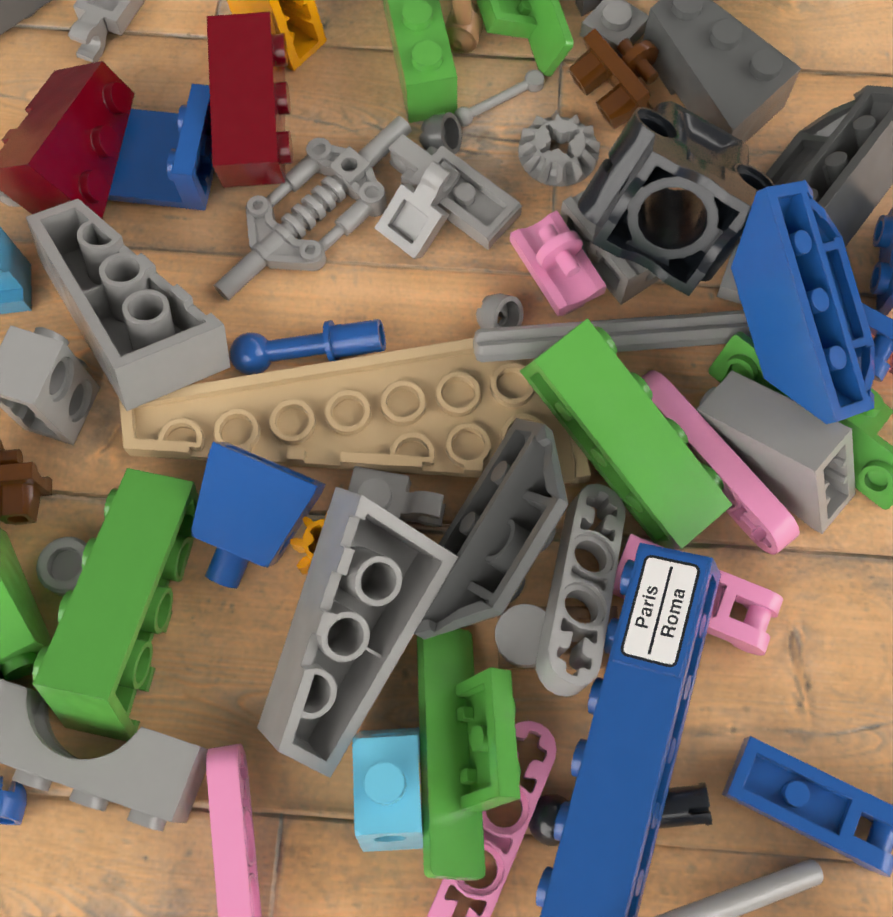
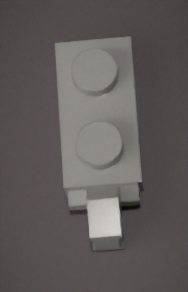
M401 134L389 147L390 165L402 174L400 178L403 184H410L414 188H417L424 172L432 161H436L440 165L445 161L461 173L456 185L439 202L438 206L450 214L447 218L448 221L487 250L521 215L522 205L519 201L441 145L438 149L430 146L425 151L404 134Z

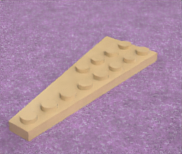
M473 338L192 384L129 411H126L119 399L123 448L130 456L207 461L213 442H228L285 466L353 470L354 466L385 472L480 478L515 419L519 418L545 424L553 430L564 483L589 482L591 476L585 454L520 372L521 369L535 358L480 362L476 360L474 354Z

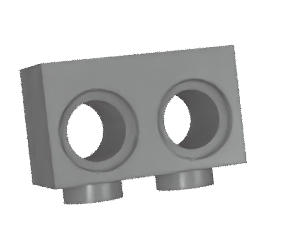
M10 325L0 345V408L24 430L74 445L100 386L86 370L87 364L77 358L69 349V341L65 337L43 327H36L35 331L31 332Z

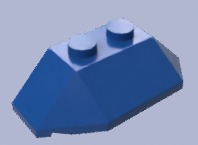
M806 180L765 187L757 191L731 270L764 379L825 424L835 423L874 409V394L871 391L875 373V345L842 235L825 209L813 199V190Z

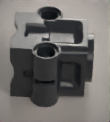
M664 101L653 110L639 107L634 111L608 153L609 159H605L578 200V208L590 222L596 225L592 244L618 258L630 260L645 267L665 284L690 296L700 281L706 282L713 278L739 244L740 236H742L756 192L765 187L775 186V184L763 172L749 165V149L742 140L681 105L671 101ZM679 187L685 190H672L669 188Z

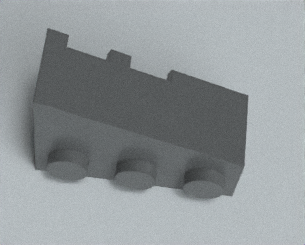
M659 0L650 8L643 41L651 40L659 50L658 57L652 66L659 73V77L671 95L676 93L686 109L746 143L784 108L801 67L714 1Z

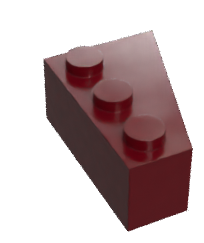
M270 12L207 16L213 168L223 188L285 184V164H293L290 131H285V115L291 113L289 88L287 81L285 82V66H288L285 33H276Z
M103 61L54 70L25 108L28 115L19 127L10 129L2 138V142L5 145L0 150V191L31 214L79 199L103 219L135 93Z

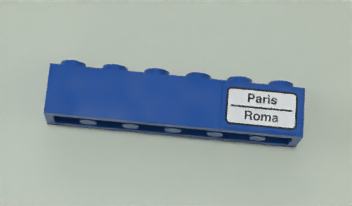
M639 543L635 560H627L623 568L620 593L625 596L620 618L613 617L606 631L604 651L610 655L604 678L597 677L590 691L588 712L593 715L588 738H581L573 754L571 774L577 777L571 802H563L555 821L554 839L560 841L554 866L553 868L549 866L545 868L537 888L536 905L542 907L540 917H638L721 577L714 558Z

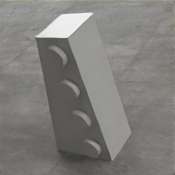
M75 199L26 216L41 264L126 411L231 367L224 324L212 313L205 315L193 304L192 296L178 284L172 286L156 271L155 264L142 253L136 255L124 245L122 236L81 200Z
M335 487L257 727L278 752L331 778L353 737L356 735L458 559L456 555L362 494Z

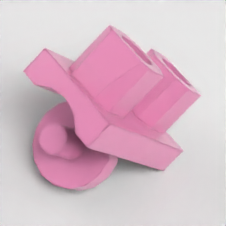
M557 210L548 214L533 226L517 229L510 233L511 244L557 316H564L605 293L606 284L583 251L582 239L577 232L570 231Z

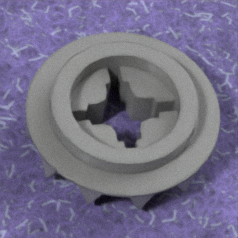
M556 110L549 118L543 119L536 116L529 128H523L518 146V155L524 170L535 180L550 186H569L584 180L592 173L598 162L600 142L594 136L593 125L585 126L580 123L577 114L572 118L561 117ZM551 139H555L559 144L569 142L568 152L564 154L560 149L550 151Z

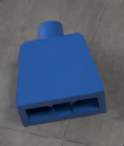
M213 442L209 450L191 529L193 537L216 547L205 577L219 585L237 589L249 561L266 568L277 563L290 544V539H293L302 525V518L309 514L326 484L228 442Z

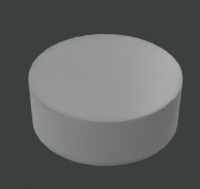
M62 537L49 543L40 553L36 565L37 576L41 584L51 592L62 597L68 590H74L83 570L82 556L87 543L75 537Z
M519 604L509 608L501 615L495 628V641L500 654L507 662L521 668L536 666V657L546 611L535 605Z

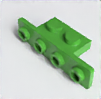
M476 0L486 32L527 38L538 70L544 76H552L573 48L574 41L559 0Z
M738 331L731 337L708 370L709 374L720 383L731 371H734L788 397L764 379L753 340L741 331ZM871 388L874 394V409L838 422L852 429L855 488L879 507L887 510L893 505V446L877 434L893 414V409L887 406L882 397Z
M457 629L425 640L417 636L424 874L428 878L475 881L484 878L486 874L482 812L521 799L519 784L521 768L517 757L516 703L513 697L512 675L510 670L494 667L474 675L473 639L471 632L468 630Z

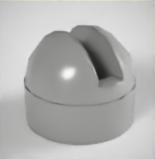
M501 293L486 296L482 300L481 308L477 309L476 318L481 329L521 326L523 321L522 303L514 296Z

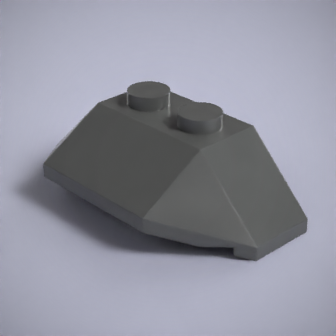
M867 85L853 95L854 100L825 113L797 133L765 174L775 185L806 180L813 190V199L825 209L842 235L845 247L893 184V87Z
M519 418L515 419L442 537L439 545L456 555L458 559L416 629L415 635L425 640L501 616L509 603L513 602L522 592L526 575L540 552L544 551L551 544L556 533V526L568 506L553 430L545 424Z

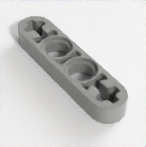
M591 484L584 487L569 504L565 515L536 657V672L540 682L547 690L558 696L570 697L577 695L598 676L601 668L625 522V506L622 499L614 490L605 485ZM595 508L597 509V517L602 521L592 531L588 529L593 525ZM575 549H584L592 553L599 563V572H591L582 568L576 560ZM575 598L583 602L589 610L590 623L585 624L574 620L566 610L565 599ZM571 641L578 642L571 649L569 659L570 666L578 670L573 675L566 672V662L559 658L570 647Z

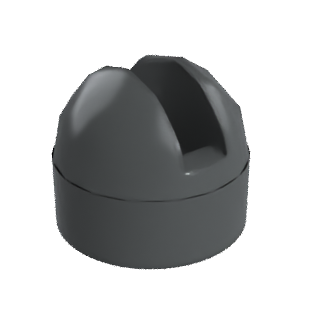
M453 113L435 114L424 120L421 126L423 133L419 136V142L425 151L430 146L438 149L441 145L453 154L460 150L462 131L460 123Z

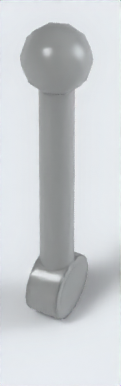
M531 70L526 73L524 81L471 108L459 107L454 115L457 117L461 127L469 126L472 123L473 117L527 90L530 92L542 90L545 76L541 71Z

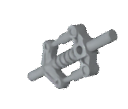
M397 116L358 153L350 146L343 148L331 145L324 138L311 140L306 147L307 156L285 175V184H280L267 197L257 195L250 198L247 202L246 217L251 251L213 285L217 292L229 301L266 266L270 269L320 270L326 263L325 252L340 237L350 235L369 216L377 217L384 213L387 208L384 186L377 181L372 168L390 152L389 147L401 134L407 136L411 132L409 123L403 117ZM316 173L324 174L326 177L321 181L322 186L316 185L311 190L312 195H305L301 199L302 204L297 203L291 208L292 214L287 212L281 217L282 223H277L273 207L291 190L296 192ZM346 194L356 200L352 206L335 220L336 226L319 242L315 240H302L306 235V229L311 230L316 226L315 220L321 221L326 216L325 211L331 212L336 207L335 202H342L346 198Z

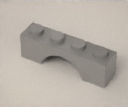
M0 679V763L16 768L12 778L13 781L43 791H49L52 781L73 788L69 798L70 801L100 811H106L109 801L131 808L127 818L128 821L163 832L167 821L171 823L187 822L206 772L208 749L141 727L128 742L117 750L97 758L79 759L65 750L56 739L49 721L48 704L40 693Z

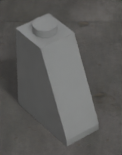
M731 371L717 387L710 388L701 399L697 408L698 413L788 510L809 527L823 534L856 494L852 429L839 422L825 424L794 400L734 371Z

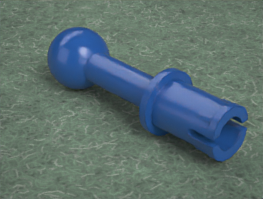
M380 319L337 325L332 320H329L323 324V333L267 340L261 334L248 332L241 334L233 341L230 347V360L239 372L245 375H252L264 372L271 362L326 354L330 362L340 360V357L381 352L386 350L384 326Z

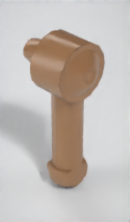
M452 0V11L449 13L445 24L450 48L460 53L472 52L477 46L484 26L483 20L478 14V6L472 0Z

